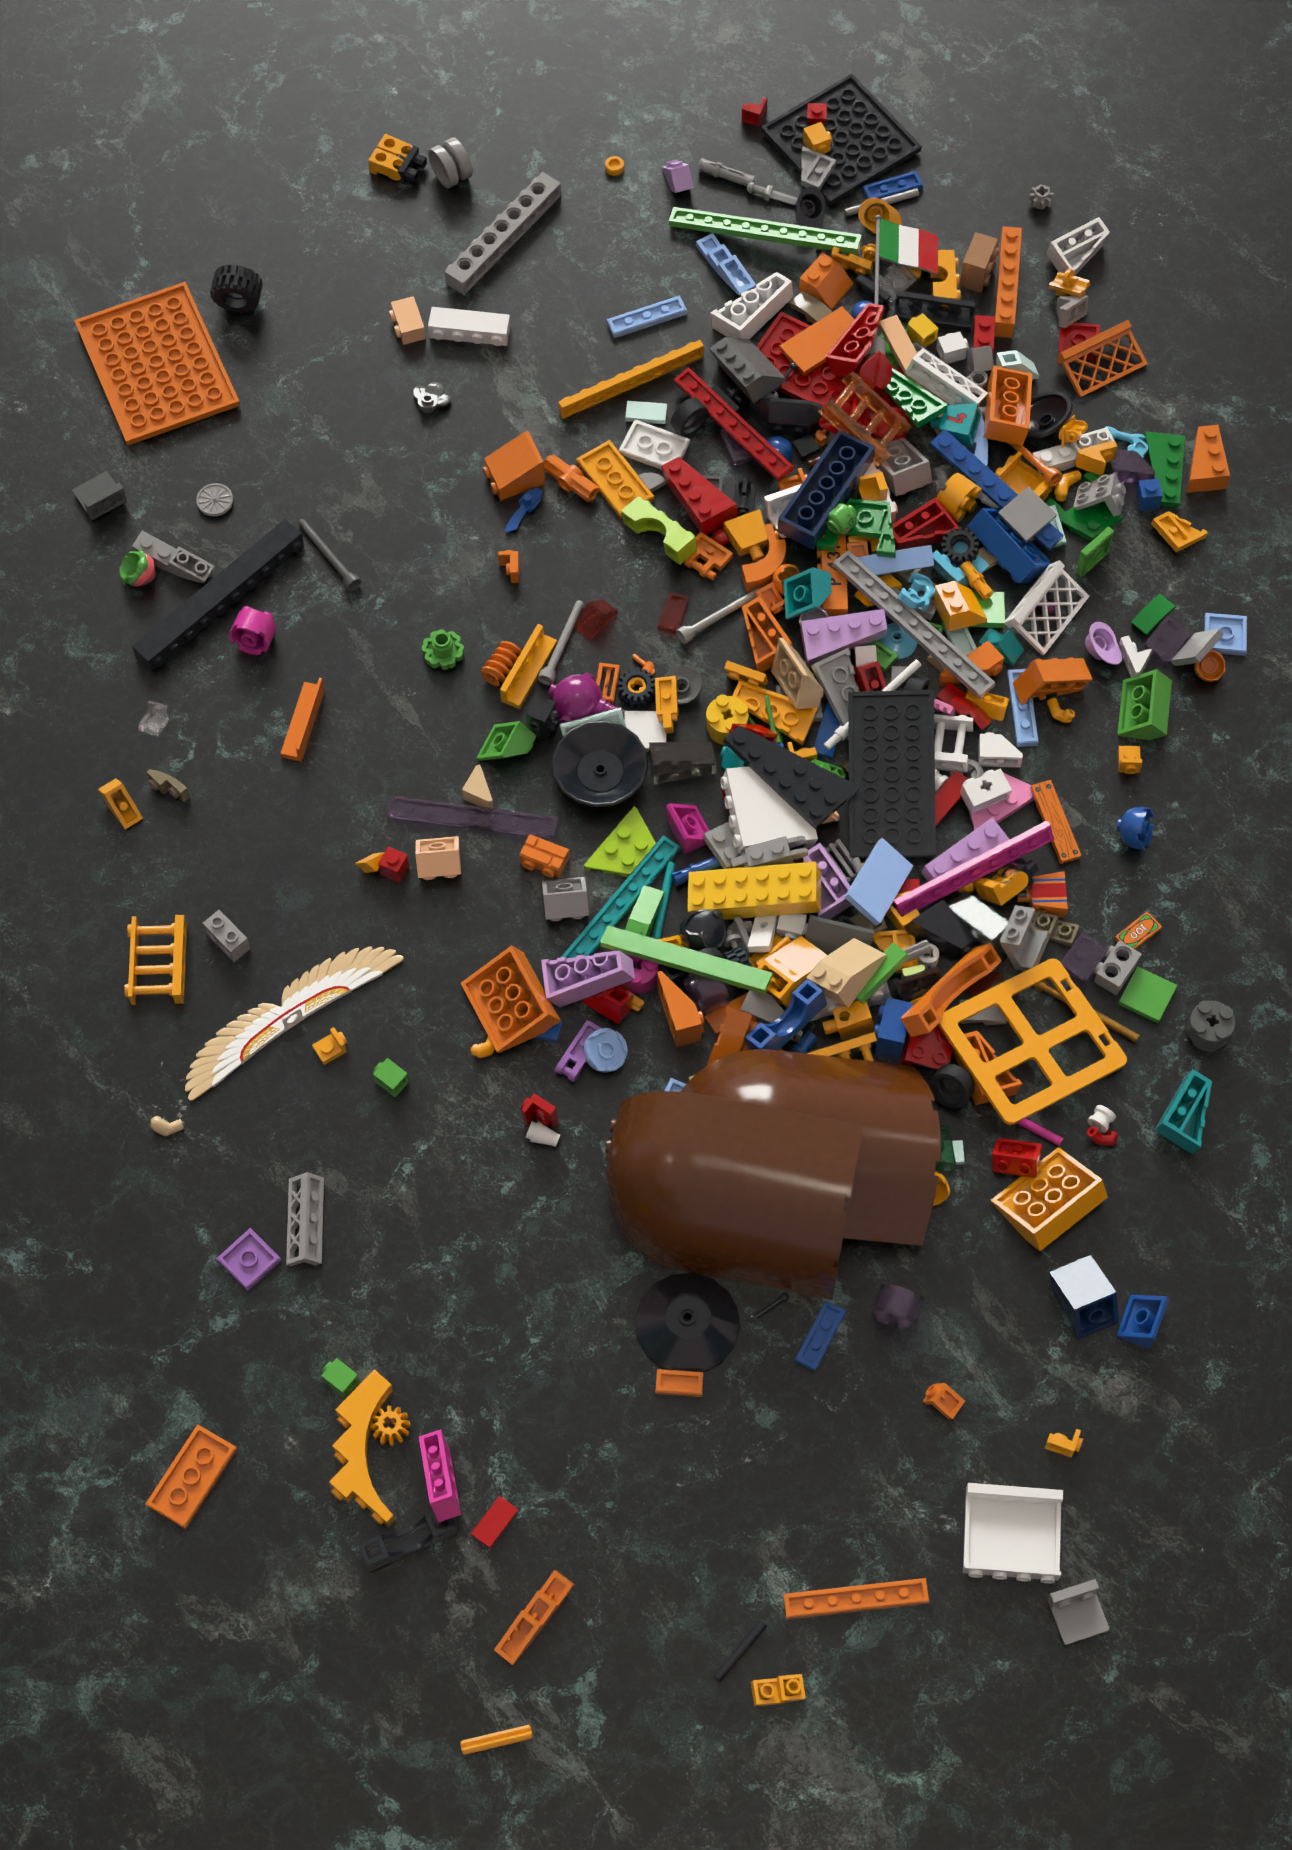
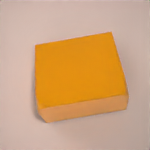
M385 852L374 853L356 862L355 865L365 873L377 872L379 869L378 863Z

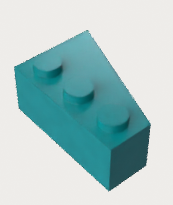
M1192 1069L1184 1077L1155 1128L1156 1132L1191 1154H1194L1202 1144L1201 1137L1205 1126L1204 1119L1209 1103L1212 1081Z

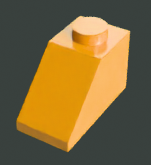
M115 778L98 789L108 808L124 829L143 819L122 782Z

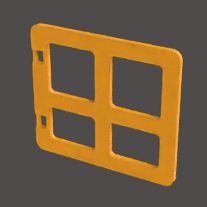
M1049 959L945 1011L942 1015V1021L938 1024L1003 1122L1009 1125H1013L1117 1071L1127 1062L1125 1053L1111 1037L1106 1026L1057 959ZM1045 979H1050L1076 1017L1042 1035H1038L1017 1007L1012 996ZM1065 980L1071 990L1066 991L1060 982ZM992 1006H997L1022 1041V1045L985 1063L961 1031L958 1023ZM1082 1032H1087L1104 1055V1059L1071 1076H1066L1049 1053V1049ZM1104 1035L1110 1045L1105 1047L1099 1037ZM1033 1059L1049 1080L1051 1086L1017 1104H1012L996 1082L995 1077Z

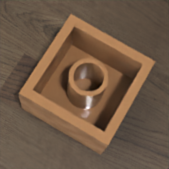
M975 232L963 260L960 287L982 293L984 286L989 285L990 273L995 270L997 265L996 258L999 253L997 238Z

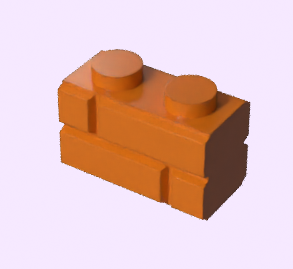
M530 834L519 857L520 863L524 868L528 870L537 869L549 878L554 876L560 878L569 861L570 853L569 849Z

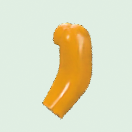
M1078 470L1063 474L1061 482L1056 485L1054 490L1057 501H1065L1069 487L1081 480V473Z

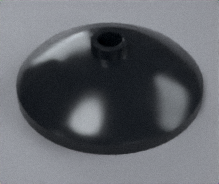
M1052 391L1042 393L1031 399L1030 425L1026 438L1040 439L1050 436L1066 424L1072 413V403L1066 394Z

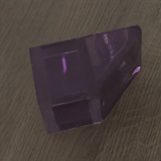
M1116 450L1113 473L1116 474L1120 483L1138 484L1140 480L1154 479L1155 470L1138 452Z

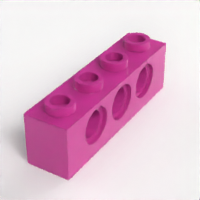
M441 1429L419 1436L429 1502L438 1522L461 1515L450 1448Z

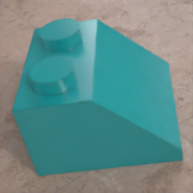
M813 567L783 580L786 619H792L818 608L832 593L831 574L829 572Z

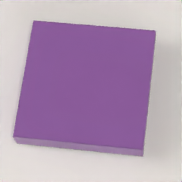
M251 1228L216 1258L247 1291L282 1261Z

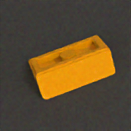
M968 689L965 698L983 709L991 719L1003 721L1009 698L986 693L979 699Z

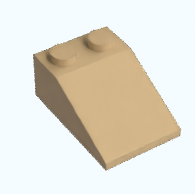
M853 938L821 959L806 978L820 987L826 997L848 1008L887 958V955Z

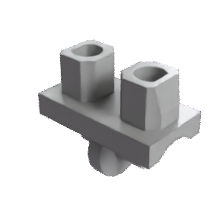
M740 916L734 917V922L727 928L724 946L732 947V949L740 946L749 958L755 953L748 950L750 939L748 935H751L752 922L742 921Z

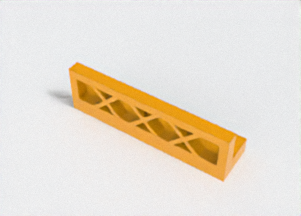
M537 624L500 688L501 702L519 710L538 679L541 669L544 668L557 645L556 639L544 635L542 625Z

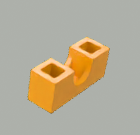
M938 250V276L930 273V278H939L943 281L933 282L932 296L961 300V291L957 290L960 282L959 274H956L958 258H955L954 250Z

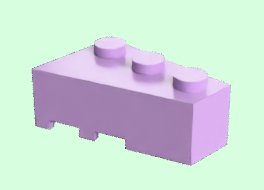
M821 843L808 850L809 853L803 857L804 863L817 862L822 873L821 912H818V916L830 920L852 906L844 898L851 886Z

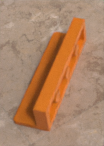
M319 678L317 684L304 682L280 753L281 758L302 762L325 692L323 678Z

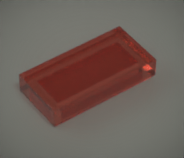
M669 592L658 623V630L677 634L676 630L681 626L689 602V596Z

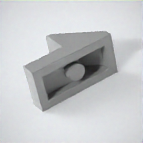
M1082 295L1081 298L1076 296H1061L1057 298L1059 327L1066 328L1087 315V295Z

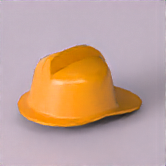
M879 198L865 200L858 210L860 222L875 234L876 221L874 218L876 215H880L882 219L902 226L900 213Z

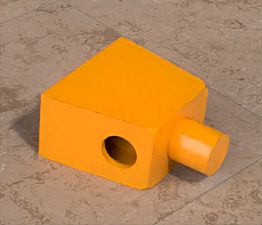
M760 509L724 522L723 530L739 556L750 553L753 562L764 558L761 549L766 547L768 537Z
M857 1000L852 1002L848 1008L845 1006L833 1009L835 1019L822 1022L826 1035L839 1031L840 1037L843 1040L873 1033L875 1030L867 1001L862 1004Z

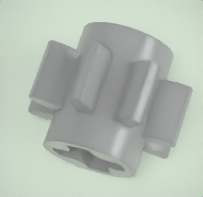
M1040 184L1036 188L1032 187L1029 201H1033V207L1043 210L1046 206L1050 207L1054 193H1049L1050 187Z

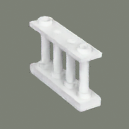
M934 714V728H936L934 740L935 768L938 770L967 772L968 755L963 754L966 731L973 732V718L965 715L948 716ZM945 729L957 730L954 753L941 752Z

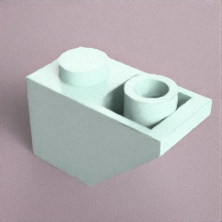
M1017 350L997 353L996 366L1031 373L1032 380L1039 379L1034 362Z

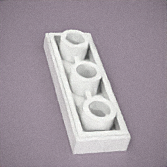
M779 916L755 917L748 943L749 952L765 953L771 951Z

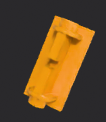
M1073 415L1060 428L1059 439L1062 440L1061 447H1064L1068 442H1077L1082 433L1088 429L1087 423L1075 420V415Z

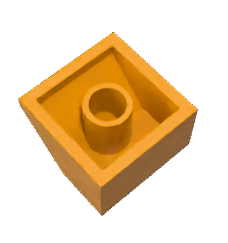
M956 581L935 586L934 604L948 632L987 622L988 619L973 590Z

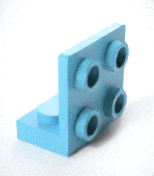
M959 541L952 549L956 553H964L967 551L968 545L965 542ZM937 550L932 553L934 560L933 568L947 582L956 581L966 587L969 585L968 579L960 569L962 564H959V567H955V563L951 564L950 559L945 554L941 555ZM979 554L975 561L972 560V565L981 574L989 568V564Z

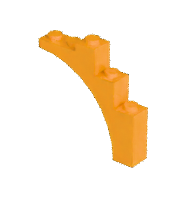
M374 1369L335 1409L338 1416L337 1421L345 1429L350 1428L332 1445L335 1452L334 1457L341 1464H347L329 1483L332 1488L330 1492L339 1501L344 1499L349 1503L356 1497L354 1501L363 1510L367 1507L373 1513L371 1517L379 1525L384 1523L390 1527L395 1518L381 1502L372 1486L368 1472L367 1449L371 1431L370 1425L373 1424L372 1417L377 1415L379 1408H381L382 1404L393 1392L392 1385Z

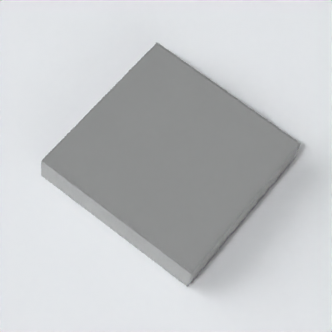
M1029 486L998 512V516L1025 543L1057 516Z
M1220 629L1194 633L1170 661L1174 666L1199 663L1224 634Z

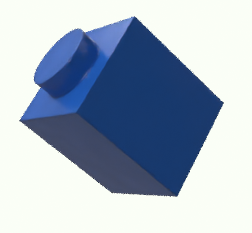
M1159 478L1138 481L1135 495L1139 511L1160 508L1163 494Z

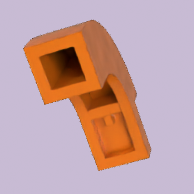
M772 523L765 525L768 537L766 545L768 554L756 563L742 565L741 577L746 593H750L757 588H763L771 583L774 572L782 564H785L786 542L785 539L779 540V534L777 530L774 531Z

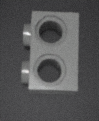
M220 910L202 923L206 935L233 962L250 950L247 937Z
M1119 940L1115 947L1111 945L1105 955L1107 957L1105 962H1100L1094 970L1096 974L1094 983L1117 996L1138 965L1142 954ZM1122 956L1126 961H1120L1117 957ZM1106 973H1112L1115 977H1108Z

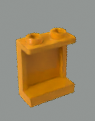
M1020 451L1014 456L1011 455L1005 465L996 470L995 474L1018 495L1029 486L1044 501L1056 487L1050 486L1045 481L1043 474L1021 460L1023 453Z

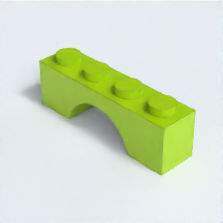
M638 496L621 510L623 523L637 534L644 531H657L665 535L666 537L663 541L665 553L679 565L697 551L695 535L691 531L687 532L677 521L669 519L663 511H658L649 501H644Z

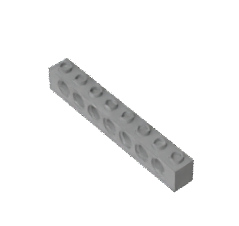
M544 172L535 177L526 189H523L513 202L508 204L506 210L502 214L497 215L494 222L489 227H486L477 239H474L464 252L459 254L457 260L453 264L448 265L445 270L446 284L465 295L561 196V183Z

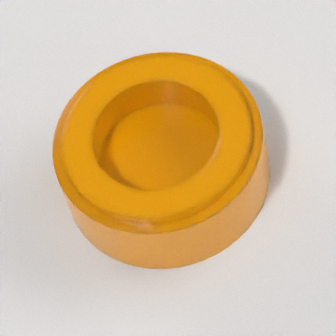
M617 156L609 157L605 161L606 172L612 176L620 175L624 171V161Z

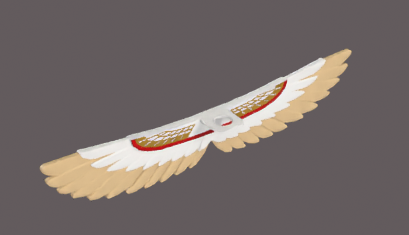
M370 946L360 952L359 948H355L347 954L342 952L332 962L331 958L325 960L320 966L316 965L313 967L310 973L306 971L300 978V981L296 978L290 987L288 985L285 987L282 994L281 1007L268 1003L258 1004L259 1008L250 1009L247 1011L248 1014L238 1016V1021L228 1023L226 1028L216 1033V1036L219 1037L211 1039L204 1044L205 1048L196 1054L198 1059L190 1065V1069L193 1070L186 1076L188 1082L185 1085V1091H191L188 1099L194 1101L212 1087L214 1088L240 1065H243L282 1033L333 1001L382 976L383 973L403 962L404 957L401 955L394 956L396 954L395 950H385L384 947L372 950Z

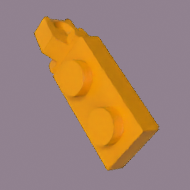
M676 676L655 678L656 715L659 723L663 722L665 734L674 733L673 721H678L679 716Z

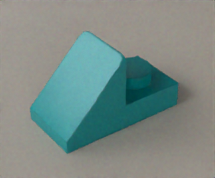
M989 628L978 642V646H981L989 641L1004 657V662L1011 666H1014L1024 653V648L1010 630L1003 635Z

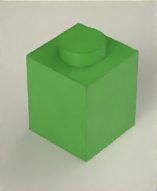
M388 1058L383 1063L380 1062L373 1071L375 1083L393 1097H396L409 1083L408 1073Z
M337 1358L333 1362H329L322 1370L323 1374L321 1376L324 1383L344 1399L360 1382L358 1374Z

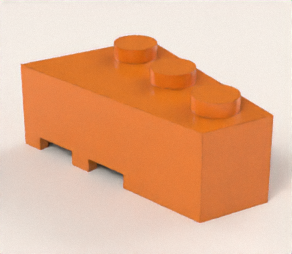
M759 596L742 606L756 666L758 672L763 673L773 666L778 639L783 637L791 646L792 642Z
M727 1005L725 1010L727 1016L724 1024L720 1025V1034L713 1046L707 1066L727 1055L749 1050L745 1036L759 1024L756 1022L757 1017Z

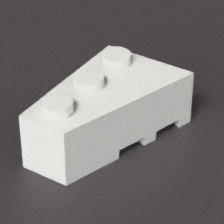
M1100 217L1053 240L1046 254L1058 272L1065 273L1068 269H1072L1076 275L1105 244L1110 231Z

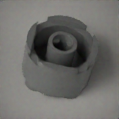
M1201 1001L1192 1011L1186 1028L1188 1038L1190 1037L1193 1045L1200 1050L1208 1052L1224 1047L1228 1043L1235 1027L1233 1010L1218 1001Z

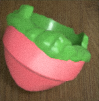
M142 550L128 552V556L124 557L119 572L123 584L142 586L153 581L156 576L153 558Z

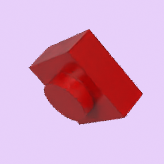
M808 103L807 123L821 122L826 124L827 103Z

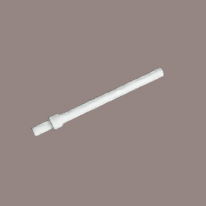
M917 659L913 661L882 691L896 690L922 666ZM849 721L844 726L837 728L834 731L835 734L824 743L828 750L840 740H844L849 736Z

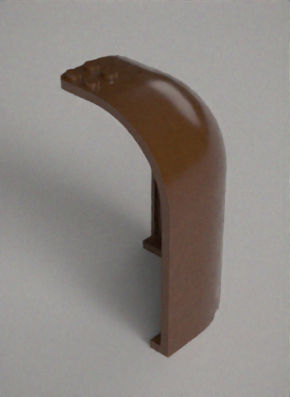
M755 1049L736 1052L712 1062L699 1071L680 1091L863 1124L864 1128L849 1207L844 1206L843 1210L848 1212L843 1238L923 1246L939 1176L935 1175L936 1162H940L941 1136L938 1111L933 1110L932 1104L935 1102L934 1096L928 1084L914 1066Z
M657 1091L634 1095L620 1104L616 1119H612L610 1126L611 1137L610 1140H607L605 1153H607V1190L612 1215L620 1231L632 1246L647 1258L668 1268L833 1300L848 1213L843 1210L844 1206L849 1207L864 1125L697 1093Z

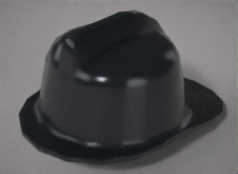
M805 188L796 200L794 210L799 226L821 228L826 202L821 191L816 188Z

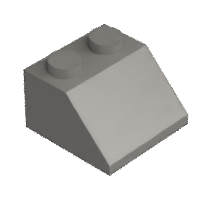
M585 877L542 881L546 920L560 921L568 917L582 919L585 916H589Z

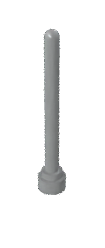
M761 588L753 590L691 627L688 625L687 627L682 626L677 629L678 638L683 644L693 640L695 633L756 598L754 592Z
M580 600L573 607L547 667L541 669L538 675V680L545 685H552L555 681V668L583 608V602Z

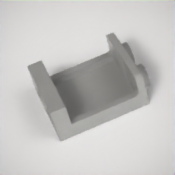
M1015 905L1000 944L1015 970L1027 971L1039 964L1050 935L1048 932L1035 929L1032 923L1036 913L1034 908Z

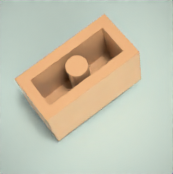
M414 296L391 302L390 319L392 323H396V326H394L397 338L401 337L403 345L426 339L424 325Z

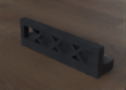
M897 290L893 316L897 315L900 322L908 323L913 317H918L923 313L938 328L971 332L975 302ZM900 298H902V299H908V300H910V301H909V302L900 301ZM960 308H969L970 311L961 310Z

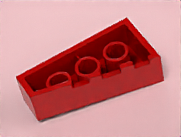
M680 457L661 466L666 484L695 526L703 534L707 535L722 527L724 522L738 517L737 504Z

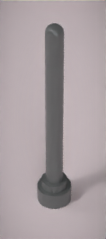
M300 519L298 525L343 577L344 586L349 591L356 590L362 583L361 579L357 574L349 572L304 519Z

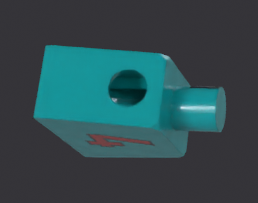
M978 403L948 405V409L943 413L942 417H936L931 420V428L939 429L940 433L945 429L962 445L972 447L981 419Z

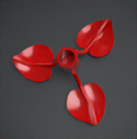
M877 351L860 369L859 378L865 386H859L853 390V409L847 401L833 404L820 419V427L833 434H837L839 429L848 433L855 425L853 414L856 413L858 403L862 407L869 405L881 417L876 422L875 428L882 438L899 440L906 436L908 416L900 408H889L883 414L871 403L872 395L869 391L874 390L875 386L880 389L887 387L892 379V367L889 360L881 351Z

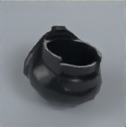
M702 909L687 914L680 924L679 932L684 947L695 951L705 948H716L720 951L726 941V926L723 914L717 909Z

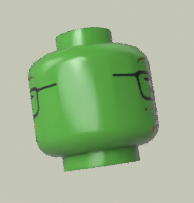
M838 504L829 513L826 524L834 534H846L856 525L857 512L851 505Z

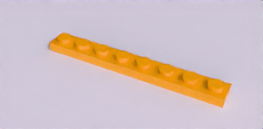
M701 340L688 343L686 346L672 350L662 357L654 358L650 362L638 365L630 371L616 375L614 378L601 381L591 388L583 389L573 396L565 397L559 401V414L564 419L704 357V345Z

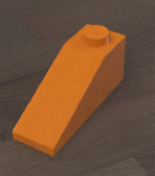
M989 641L966 655L989 677L992 675L996 676L1003 669L1004 657ZM947 669L940 673L938 682L940 687L946 686L949 682L953 685L961 684Z

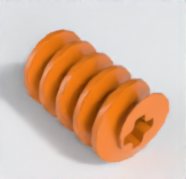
M500 642L498 648L494 650V654L485 663V667L481 669L482 677L490 684L497 687L500 686L499 681L504 682L506 680L505 676H508L514 666L513 663L517 661L522 650L512 642Z

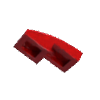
M958 694L950 700L951 705L959 715L966 716L970 714L981 730L991 723L992 719L971 700Z

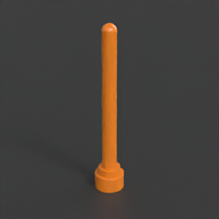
M1008 443L1017 452L1023 453L1022 456L1044 474L1045 481L1050 486H1056L1061 482L1063 475L1059 470L1047 467L1024 446Z

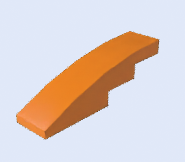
M554 1570L541 1590L536 1592L527 1607L517 1616L494 1651L514 1665L543 1629L575 1584L557 1570Z

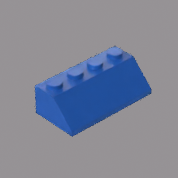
M982 508L967 527L985 545L984 549L998 559L997 563L1011 573L1010 576L1015 582L1030 583L1039 577L1048 565L1052 564L1031 540L1025 543L998 516L1000 508Z

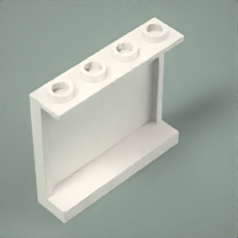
M749 766L726 768L723 777L720 779L722 790L725 789V807L730 812L729 826L733 828V844L738 849L739 855L744 852V847L784 836L787 839L804 836L806 839L804 848L814 847L818 839L816 829L802 818Z
M968 1483L965 1500L963 1573H969L968 1576L973 1578L992 1575V1578L998 1580L1016 1577V1580L1024 1582L1031 1581V1578L1040 1579L1042 1583H1055V1580H1059L1061 1576L1060 1531L1063 1490Z

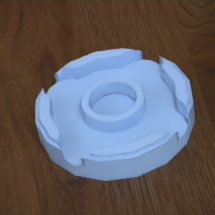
M609 1028L598 1029L586 1039L584 1044L585 1059L596 1071L612 1072L621 1067L625 1062L624 1060L628 1052L627 1044L623 1036L617 1031L615 1032Z

